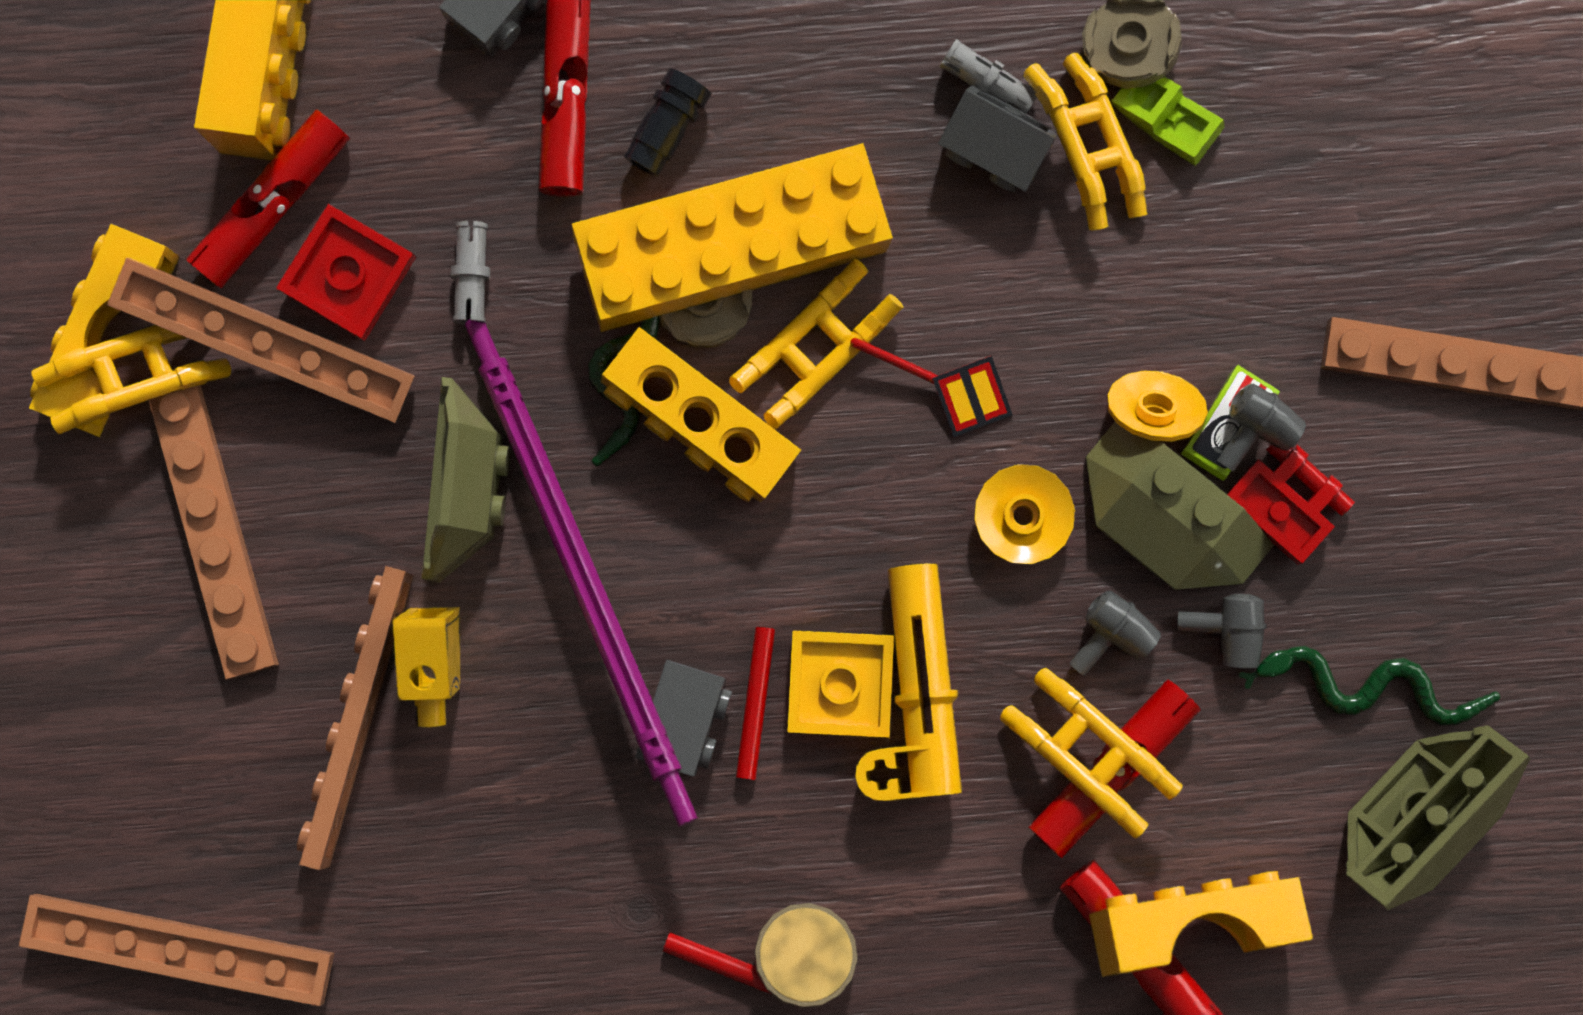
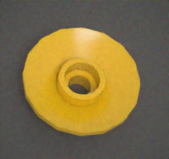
M1139 371L1126 374L1113 383L1107 395L1108 412L1115 422L1131 434L1152 441L1172 442L1189 438L1202 428L1208 414L1206 400L1195 386L1181 377L1165 372Z
M1017 464L999 470L984 483L975 501L974 522L981 541L994 555L1010 563L1031 565L1051 558L1065 546L1074 528L1075 507L1069 489L1056 474L1040 466ZM1019 507L1027 508L1032 514L1031 522L1027 525L1018 524L1014 519L1015 509Z

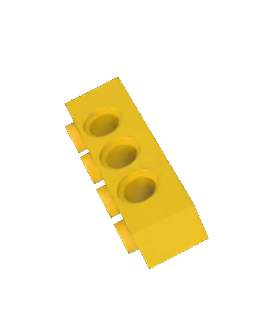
M638 327L602 374L601 382L607 386L603 392L606 397L626 411L631 406L635 407L648 417L644 422L648 429L667 442L672 436L688 448L684 455L690 461L706 472H709L714 467L728 478L724 485L736 496L748 503L752 497L761 503L801 451L800 448L640 327ZM652 377H660L670 385L671 395L664 401H653L643 391L644 382ZM693 407L704 409L711 418L710 428L704 432L690 430L684 423L683 415L685 411ZM736 437L745 440L751 449L750 459L744 463L731 461L724 451V444L728 439Z

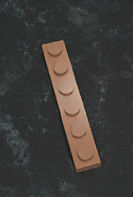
M132 258L125 259L107 304L394 423L398 419L415 378L413 374Z
M1331 317L1327 321L1321 369L1583 411V357Z
M201 385L185 390L180 389L149 400L150 408L226 680H232L279 666Z
M385 566L383 576L376 575L373 580L368 603L374 605L369 625L362 624L356 637L354 652L360 654L355 673L347 674L341 689L340 702L346 703L341 722H334L328 734L326 751L331 752L327 771L319 772L313 786L311 800L317 802L312 822L306 821L298 838L297 851L303 852L299 865L316 870L329 868L331 865L394 646L393 619L404 611L414 576L406 571Z
M33 894L29 897L19 942L20 947L316 1006L324 1004L335 954L41 894Z

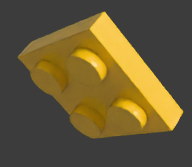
M792 631L788 732L890 737L894 635Z

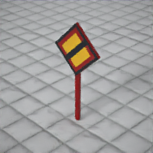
M852 338L850 340L852 347L934 384L953 437L1013 415L992 356L936 375L861 339Z

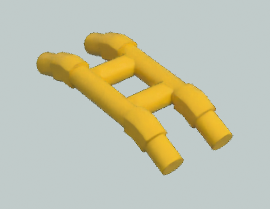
M1072 53L1064 60L1063 67L1075 80V85L1082 93L1086 104L1068 109V100L1058 83L1054 79H1050L1039 64L1029 66L1024 71L1023 77L1036 92L1035 96L1043 105L1046 115H1049L1076 176L1077 182L1075 183L1080 192L1082 206H1085L1089 230H1100L1108 227L1104 204L1107 200L1104 185L1098 171L1116 166L1117 168L1115 172L1120 182L1121 193L1125 197L1128 218L1147 215L1144 196L1146 187L1143 171L1138 160H1135L1108 99L1107 94L1109 92L1100 75L1094 68L1088 66L1079 53ZM1097 121L1108 148L1088 154L1076 127Z
M854 258L801 313L729 378L732 388L738 393H743L755 381L769 372L781 359L801 379L764 413L765 421L772 428L777 429L791 416L796 414L860 352V350L850 345L852 338H858L870 343L903 309L902 303L892 294H888L852 332L831 312L869 272L859 260ZM815 325L837 345L817 366L795 346Z
M153 325L96 345L66 352L53 358V361L32 370V377L39 388H44L61 379H68L93 367L103 394L100 393L73 404L72 407L51 416L50 420L53 428L58 434H63L82 424L86 425L97 419L109 416L112 412L180 389L185 390L206 384L209 381L230 377V363L226 358L206 362L198 361L177 367L172 371L162 344L165 345L184 340L187 337ZM142 351L153 377L123 387L112 360Z
M1041 669L1035 675V685L1072 715L1069 720L1051 737L1032 719L1015 706L1010 705L1002 711L1000 716L1001 722L1043 756L1134 839L1138 838L1146 830L1148 823L1107 785L1108 782L1127 762L1168 800L1173 799L1181 791L1183 785L1149 752L1126 735L1071 685L1060 679L1049 669ZM1087 729L1091 730L1111 748L1091 771L1068 752Z

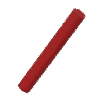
M755 627L736 778L756 780L775 629Z
M671 932L669 933L662 952L771 994L759 979L755 965Z

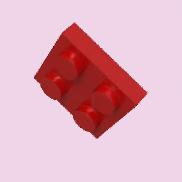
M328 204L276 289L359 339L366 341L417 257L409 250Z

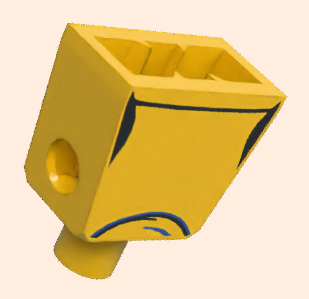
M460 607L409 608L393 619L399 700L415 701V726L446 725L445 699H451L460 689ZM423 665L430 667L434 671L436 679L430 678L424 673Z

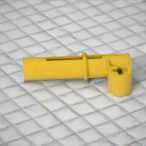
M915 564L890 568L887 571L900 695L895 696L894 699L895 704L902 709L906 746L883 748L868 752L860 759L856 767L855 778L858 787L864 795L873 800L891 801L962 793L953 712V702L958 697V690H951L938 565ZM921 619L934 733L927 734L915 620ZM907 753L911 793L902 794L901 779L888 780V789L882 790L880 782L871 781V772L879 769L880 761L885 760L887 768L900 769L898 754Z

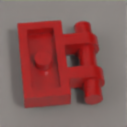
M1269 444L1265 450L1280 462L1274 471L1258 459L1226 494L1248 512L1276 547L1293 562L1300 565L1335 527L1320 513L1328 504L1340 516H1343L1354 505L1355 501L1341 490L1343 484L1333 475L1327 478L1306 459L1309 454L1299 445H1296L1294 448L1292 447L1288 451H1283ZM1293 474L1314 492L1308 501L1285 483Z

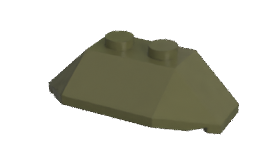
M441 377L421 579L440 583L493 539L495 526L503 525L506 502L505 496H498L500 476L508 475L510 466V447L503 446V437L452 378Z
M1114 422L1085 457L1095 526L1173 590L1241 585L1274 546L1241 505L1160 441H1152L1133 435Z
M1490 726L1473 728L1474 731L1453 732L1417 740L1348 812L1347 876L1386 910H1390L1432 891L1503 816L1530 758Z

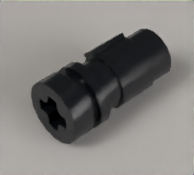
M669 68L661 82V85L664 87L663 90L657 89L654 93L653 99L656 102L650 112L646 113L632 137V143L623 156L634 166L655 177L659 176L666 162L670 161L685 135L684 131L688 124L697 121L699 117L697 109H704L712 95L701 83L673 68Z

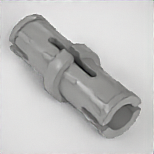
M957 39L939 66L959 77L968 85H974L983 92L991 94L1026 114L1037 98L1035 96L1036 92L1032 87L1024 84L1002 69L1004 64L997 60L992 63Z
M459 221L455 224V229L457 230L456 265L451 266V278L455 280L453 322L464 325L468 321V305L471 304V321L485 323V281L490 280V268L485 266L488 224L473 221V241L470 242L469 222Z

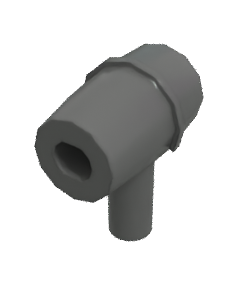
M1254 383L1248 384L1235 395L1229 409L1230 417L1241 426L1217 461L1234 472L1257 438L1283 451H1288L1302 437L1306 423L1289 406L1282 402L1277 394L1270 393Z
M1106 591L1091 603L1086 614L1085 621L1096 632L1069 664L1085 676L1112 644L1136 660L1141 661L1154 649L1161 637V633L1135 608L1134 603L1127 602L1112 591Z
M1232 594L1223 598L1221 614L1178 612V631L1220 634L1222 665L1236 668L1259 667L1264 629L1267 628L1264 619V600L1251 594Z

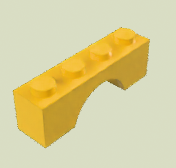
M110 224L106 235L102 234L93 247L91 255L93 264L86 280H81L73 292L71 299L73 309L66 325L59 327L52 339L51 352L53 354L49 362L66 352L81 347L86 348L101 342L106 326L121 311L107 304L126 258H132L172 275L180 256L160 243ZM93 367L90 370L76 374L68 379H61L44 388H39L34 381L30 391L32 401L29 408L51 417L72 407L73 404L100 393L103 394ZM109 416L97 419L86 425L82 424L76 428L100 437Z
M1278 871L1248 876V886L1233 888L1231 879H1223L1200 884L1202 893L1186 895L1184 886L1154 891L1155 901L1138 903L1136 894L1106 899L1107 909L1089 914L1102 977L1152 969L1170 964L1173 945L1178 934L1193 919L1208 920L1220 925L1236 939L1244 953L1313 940L1299 877L1280 880Z

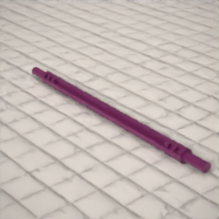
M470 319L464 325L481 362V366L478 369L492 399L493 406L498 413L636 737L637 744L648 765L653 781L659 780L678 826L687 825L697 820L698 817L678 773L682 770V767L669 741L665 727L662 725L525 406L521 392L516 385L515 378L510 371L509 364L506 358L499 356L486 323L471 321Z

